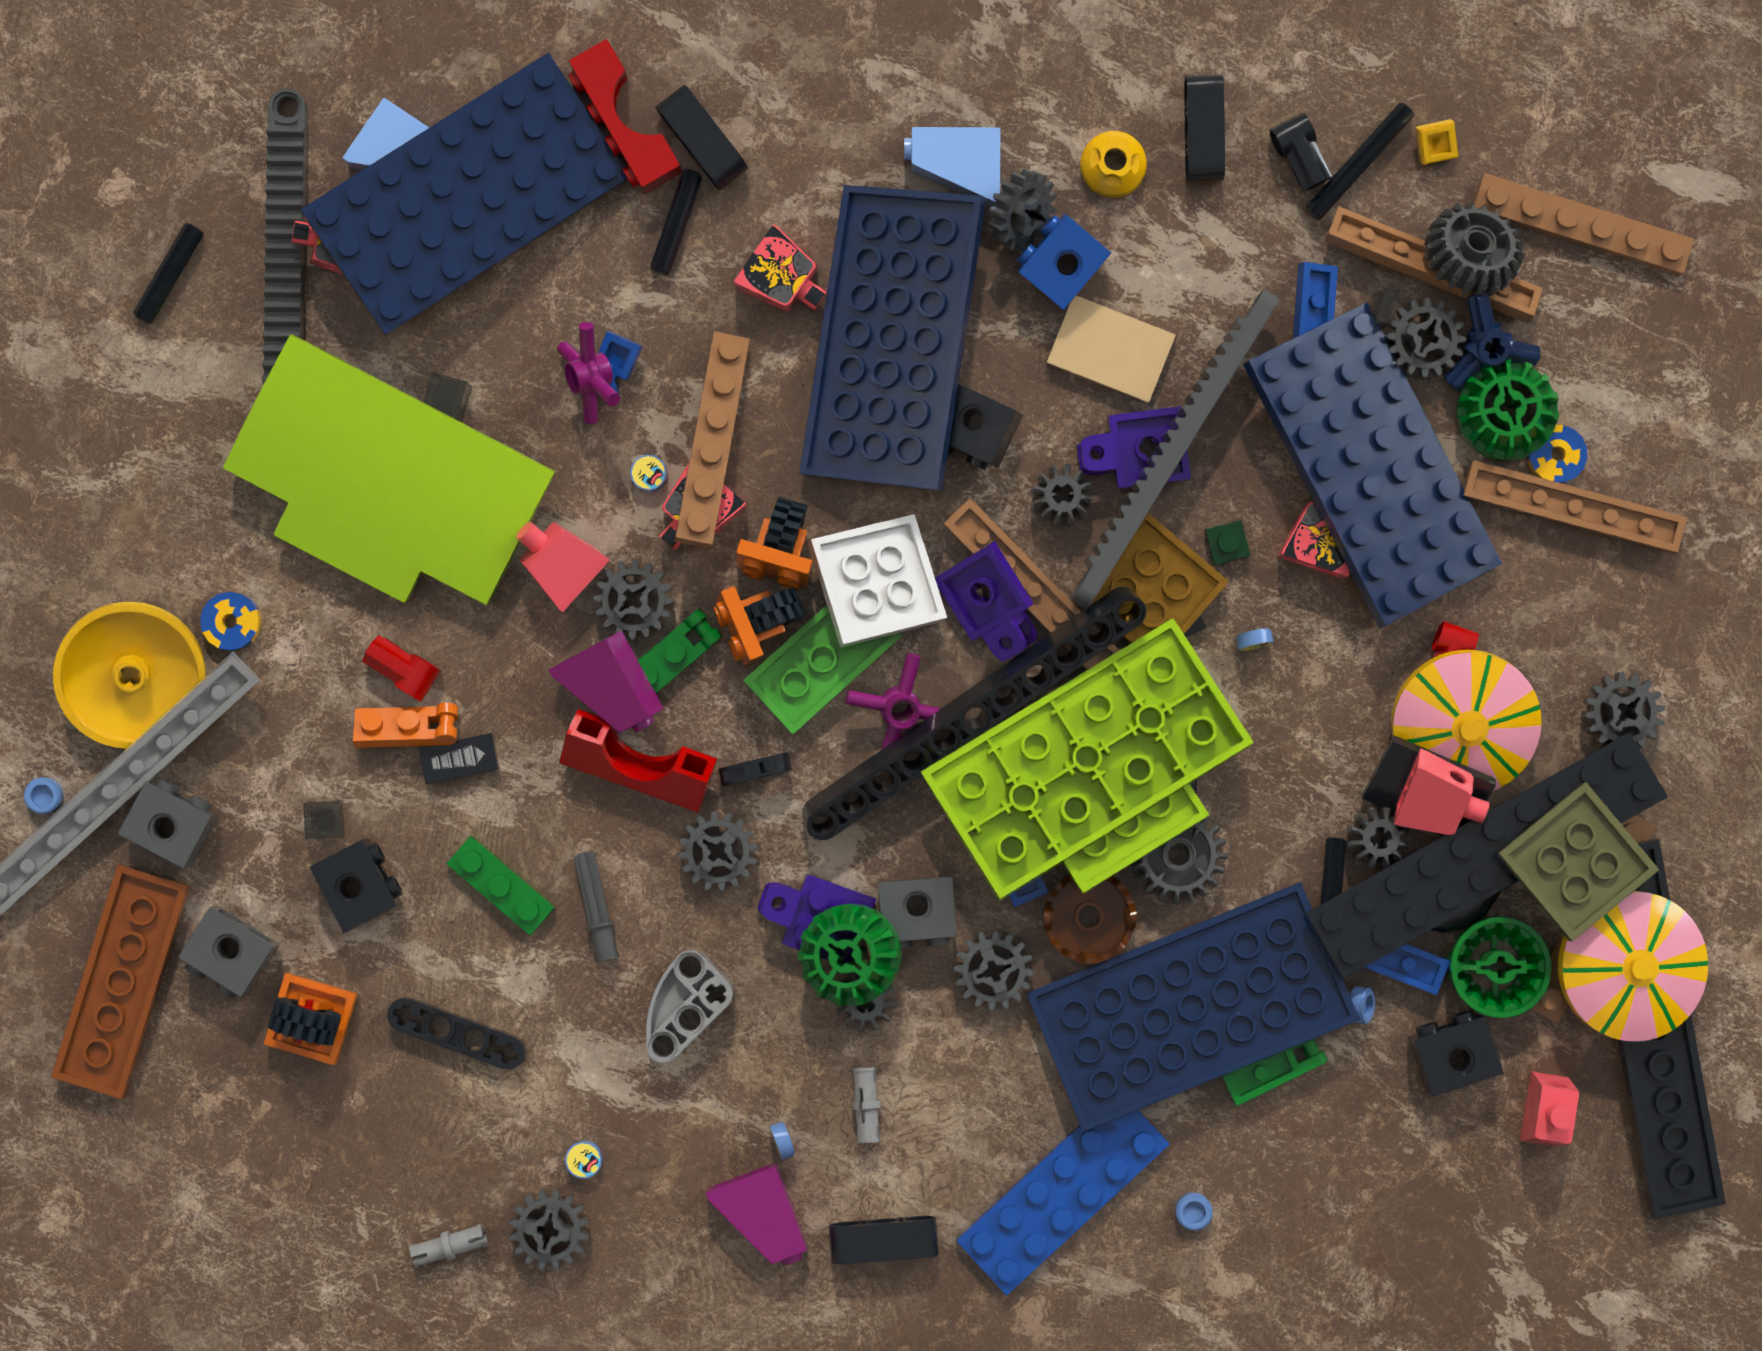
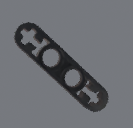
M404 997L394 1001L388 1008V1022L394 1029L493 1066L509 1070L519 1066L526 1058L527 1049L521 1038L420 1000ZM408 1004L411 1006L410 1013L419 1017L423 1016V1010L428 1011L429 1014L425 1017L422 1024V1031L416 1029L420 1024L418 1021L409 1019L404 1024L400 1023L401 1016L396 1014V1009H402ZM441 1016L448 1020L450 1030L445 1037H436L430 1031V1022L434 1017ZM478 1029L482 1032L485 1038L482 1048L472 1050L466 1046L464 1037L468 1030ZM492 1035L498 1037V1040L495 1042L498 1046L506 1047L510 1042L515 1044L514 1051L519 1053L518 1058L513 1057L509 1062L503 1060L504 1053L497 1050H492L491 1057L485 1055L491 1046Z

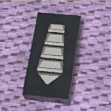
M493 733L459 739L452 745L419 748L426 784L500 769Z

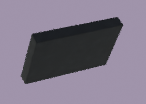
M1393 735L1362 795V799L1380 807L1390 808V811L1395 813L1396 804L1420 749L1426 750L1471 773L1474 777L1472 797L1487 801L1496 786V778ZM1462 817L1458 828L1471 820Z

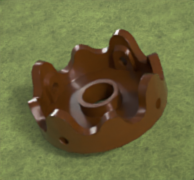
M1069 874L1057 882L1048 893L1043 908V924L1048 939L1061 954L1080 963L1098 964L1118 955L1125 949L1137 924V910L1127 888L1113 876L1082 895ZM1085 906H1094L1099 912V920L1094 926L1085 927L1079 922V911Z

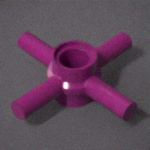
M583 322L579 324L580 354L567 341L561 342L557 347V351L567 361L564 371L570 390L575 395L582 393L584 422L595 424L598 422L597 394L612 407L620 402L621 397L610 386L613 374L607 357L603 353L595 354L594 325L590 322Z
M907 653L899 685L887 689L882 696L847 690L845 704L880 711L883 719L888 723L881 750L898 739L902 729L912 727L918 719L925 720L941 709L920 704L917 696L912 692L921 660L919 655ZM899 702L908 703L905 711L901 713L892 712L895 704Z

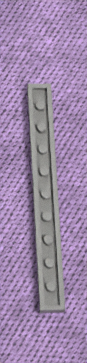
M234 652L225 658L0 863V916L140 790L145 781L151 780L259 682V677Z

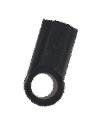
M1301 113L1269 129V134L1277 153L1281 158H1286L1302 192L1311 190L1332 178L1316 145L1317 136L1305 113Z

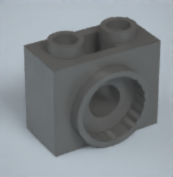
M160 778L158 782L145 781L118 835L183 869L192 868L219 815L210 810L213 806L211 803L195 795L188 799L178 794L180 787L165 779ZM165 818H169L174 823L175 830L169 838L164 837L160 832V824Z
M952 876L878 882L880 913L893 925L899 937L901 948L913 947L912 940L927 939L928 946L950 944L949 937H957ZM921 895L925 897L928 902L925 913L916 916L908 912L906 903L911 896Z
M217 905L209 907L178 958L186 962L184 968L193 975L202 979L206 975L218 982L216 988L223 994L231 998H235L237 995L243 997L250 994L280 944L258 931L251 924L242 921ZM228 938H233L238 942L239 952L235 958L229 957L224 951V943Z

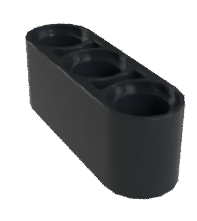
M1185 75L1184 129L1186 181L1224 180L1225 111L1223 75Z
M686 85L680 87L655 106L657 112L719 191L749 169L741 155Z
M935 1216L847 1221L829 1225L831 1262L833 1264L920 1259L939 1255Z

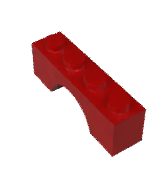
M605 39L570 59L569 63L573 72L569 73L568 76L578 94L585 91L592 103L586 107L595 123L599 125L603 122L607 128L609 135L604 138L614 156L622 154L628 166L622 170L631 186L635 188L640 185L644 194H647L682 173L681 166L662 134L645 135L637 133L625 126L617 116V98L628 77L609 41Z
M577 709L566 732L559 763L699 812L708 791L717 758L684 746L667 756H649L639 753L627 746L620 739L615 729L601 717Z

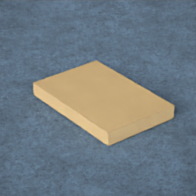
M1075 296L1069 304L1046 364L1148 404L1176 335L1087 299Z

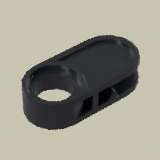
M789 752L719 768L718 772L721 785L724 787L793 769Z

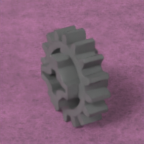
M1022 169L1021 174L1011 173L1010 183L1002 181L1001 187L1003 191L1000 194L994 193L993 198L996 200V206L989 208L988 211L994 214V218L988 222V226L995 229L991 236L999 240V244L1012 250L1023 251L1025 245L1028 246L1031 243L1034 246L1035 237L1041 239L1044 237V234L1040 231L1049 221V215L1055 213L1057 209L1051 206V202L1057 198V194L1051 192L1054 184L1047 180V176L1036 171Z
M1425 298L1421 307H1419L1417 302L1412 300L1408 303L1409 312L1400 307L1395 312L1399 321L1391 319L1387 323V326L1394 330L1393 333L1385 335L1387 342H1392L1393 344L1388 350L1390 354H1396L1398 357L1395 363L1397 367L1402 364L1407 366L1406 376L1409 377L1417 370L1419 371L1420 380H1424L1431 370L1434 377L1437 378L1442 375L1441 366L1447 370L1455 366L1451 357L1460 358L1463 355V352L1457 348V345L1465 343L1466 337L1458 335L1457 331L1465 325L1463 322L1454 324L1452 319L1457 312L1454 309L1446 314L1443 311L1445 302L1441 301L1436 307H1431L1430 298ZM1416 316H1427L1424 322L1420 324L1407 322ZM1441 323L1447 331L1448 338L1443 335L1440 327ZM1430 327L1428 331L1430 343L1420 351L1422 346L1420 335ZM1402 340L1407 342L1410 350L1409 355L1404 350ZM1432 353L1442 356L1434 362H1423L1426 355Z
M633 560L629 569L626 568L623 562H619L618 573L615 574L607 569L605 573L609 581L607 583L598 581L596 584L603 590L602 595L594 596V601L603 604V607L596 611V615H606L608 617L603 624L606 629L616 625L615 633L622 631L624 634L625 630L629 631L630 640H636L637 632L642 631V634L649 638L651 637L649 628L654 626L661 631L663 626L659 622L660 618L670 619L672 616L665 610L666 605L675 604L674 599L666 597V593L673 589L671 584H661L665 576L662 571L655 575L651 574L653 565L649 562L644 569H640L638 560ZM642 576L647 579L643 580L640 584H628L623 578ZM614 588L618 592V604L612 610L610 596ZM657 589L659 602L657 610L654 612L650 608L651 595ZM629 592L634 594L642 592L643 595L639 599L642 605L638 609L633 605L628 609L626 608L629 602L626 596ZM629 616H640L645 622L631 625L622 621Z
M1624 672L1615 673L1614 682L1609 676H1603L1601 678L1603 687L1591 685L1589 689L1595 695L1594 698L1583 699V703L1590 706V712H1585L1581 715L1582 718L1591 719L1592 724L1585 730L1587 732H1598L1595 740L1597 744H1602L1607 740L1609 744L1617 740L1621 736L1615 734L1620 732L1623 727L1636 732L1632 737L1639 748L1646 747L1644 737L1649 739L1657 738L1658 735L1652 728L1664 725V721L1657 718V713L1666 709L1665 706L1656 705L1655 700L1662 694L1660 692H1649L1652 684L1650 680H1645L1639 684V674L1632 673L1626 680ZM1619 687L1631 689L1624 697L1611 692ZM1643 703L1646 706V718L1643 716ZM1627 705L1628 708L1625 712L1629 717L1620 719L1621 711L1618 709V706ZM1601 706L1604 708L1605 720L1603 722L1600 714Z
M713 811L710 816L711 821L707 822L700 815L697 817L699 824L697 828L691 825L686 826V830L691 836L689 839L680 838L679 843L687 846L686 851L678 854V858L688 860V864L682 870L683 872L694 871L695 875L692 878V883L695 884L702 878L706 880L705 890H710L713 883H718L720 891H725L727 881H730L732 885L737 887L740 885L737 877L739 874L747 878L751 875L745 867L747 864H757L758 860L750 856V851H754L759 847L758 844H749L748 841L754 834V831L743 832L741 829L745 820L740 819L735 824L732 823V813L730 812L726 813L723 820H719L717 812ZM713 826L728 828L722 836L712 837L704 831ZM738 837L743 846L742 860L734 854L733 843ZM705 840L715 845L724 842L727 845L724 852L732 863L721 857L713 860L710 857L713 851ZM695 842L702 847L703 860L699 865L694 857ZM726 866L729 870L733 871L724 876L709 874L714 867Z
M993 929L991 938L986 939L982 931L978 932L979 942L974 943L967 939L965 941L969 948L967 953L964 951H957L956 953L963 960L962 964L953 966L954 971L962 973V977L955 981L956 986L966 985L967 989L962 994L965 999L972 995L976 996L975 1007H979L983 1001H987L990 1011H994L996 1002H1001L1003 1007L1008 1009L1009 998L1013 997L1020 1002L1022 998L1018 990L1020 988L1029 990L1031 987L1024 981L1025 976L1034 975V970L1025 968V963L1032 960L1030 954L1021 956L1020 951L1025 945L1021 941L1013 946L1011 944L1013 935L1010 933L1004 939H999L998 930ZM992 945L1008 949L1013 956L1003 958L995 954ZM980 950L982 958L978 967L969 971V964L973 955ZM994 960L996 965L1003 964L1005 966L1003 967L1004 969L999 971L1000 978L993 980L990 975L977 976L988 969L987 962ZM1018 969L1015 983L1007 990L1005 982L1010 972ZM983 982L993 987L995 995L979 991L974 984Z
M541 1188L538 1193V1199H535L529 1193L525 1197L528 1206L525 1207L518 1204L514 1209L520 1215V1218H511L509 1221V1225L517 1228V1231L510 1234L509 1240H519L520 1243L514 1252L520 1254L525 1251L528 1254L525 1260L527 1265L534 1259L538 1260L539 1270H543L547 1262H551L554 1270H558L561 1265V1259H564L569 1265L572 1264L574 1261L572 1251L582 1254L585 1249L579 1240H588L590 1237L589 1232L582 1230V1227L589 1224L590 1218H580L579 1215L585 1206L579 1204L574 1207L571 1204L574 1198L572 1193L565 1199L561 1198L560 1188H556L552 1196H548L545 1188ZM547 1205L545 1213L540 1217H528L535 1208ZM561 1209L569 1214L573 1224L566 1222L561 1214ZM552 1216L553 1228L559 1231H556L547 1242L546 1229L541 1228V1226H544ZM527 1235L533 1236L538 1244V1249L529 1242ZM571 1241L565 1249L552 1253L554 1245L558 1242Z

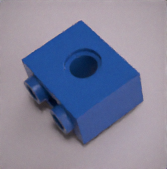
M1065 213L1060 218L1056 215L1051 217L1040 231L1045 236L1036 247L1030 243L1017 258L1021 265L1016 269L1063 310L1111 254L1107 248ZM1063 254H1072L1076 259V267L1071 273L1062 274L1057 269V261Z

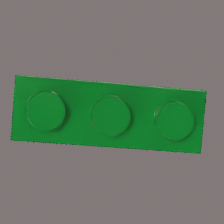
M469 836L446 863L530 936L555 909L552 903L473 836Z

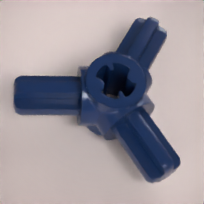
M1486 292L1483 295L1471 294L1467 297L1473 328L1468 331L1466 345L1463 348L1466 354L1444 377L1448 385L1456 391H1460L1466 385L1465 383L1469 377H1474L1481 370L1482 366H1502L1504 361L1511 359V362L1523 364L1528 362L1533 366L1537 364L1541 357L1540 347L1513 340L1510 333L1502 331L1501 324L1494 322L1489 295ZM1487 342L1492 343L1490 349L1485 348Z

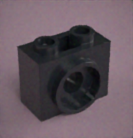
M958 384L948 453L953 455L955 449H958L968 454L966 462L983 470H986L988 464L999 468L1023 414ZM976 412H982L984 415L983 425L977 430H971L968 423L969 418Z
M362 839L309 867L343 933L350 932L402 904L399 896L403 895L397 879L393 875L388 877L382 863L386 862L385 856L376 842L371 844L369 839ZM350 877L358 879L361 884V892L356 898L350 897L345 892V882Z
M1472 1010L1460 1012L1451 1016V1023L1438 1026L1437 1022L1427 1023L1415 1028L1417 1034L1408 1036L1427 1094L1434 1097L1504 1074L1485 1016L1480 1014L1473 1015ZM1455 1049H1462L1465 1055L1463 1064L1458 1068H1451L1448 1061L1450 1053Z

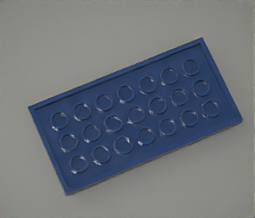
M548 52L300 210L380 330L387 336L627 181L628 178L622 170L625 168L624 164L618 156H614L604 138L605 136Z
M854 185L843 186L799 474L810 477L942 492L986 198L979 195Z
M1365 303L1247 361L1243 366L1380 629L1499 566L1502 562L1469 498L1463 496L1464 488L1404 372L1400 366L1397 367L1395 365L1397 359L1394 354H1390L1388 349L1391 347L1385 339L1368 303Z
M1301 882L1026 993L1083 1133L1360 1020L1343 979H1341L1305 916V913L1312 910V907Z

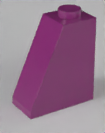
M622 631L549 669L554 679L619 733L630 727H633L635 732L646 728L655 722L652 715L664 709Z
M777 1162L707 1188L705 1194L708 1201L771 1264L781 1261L782 1266H785L803 1258L802 1252L807 1251L808 1244Z

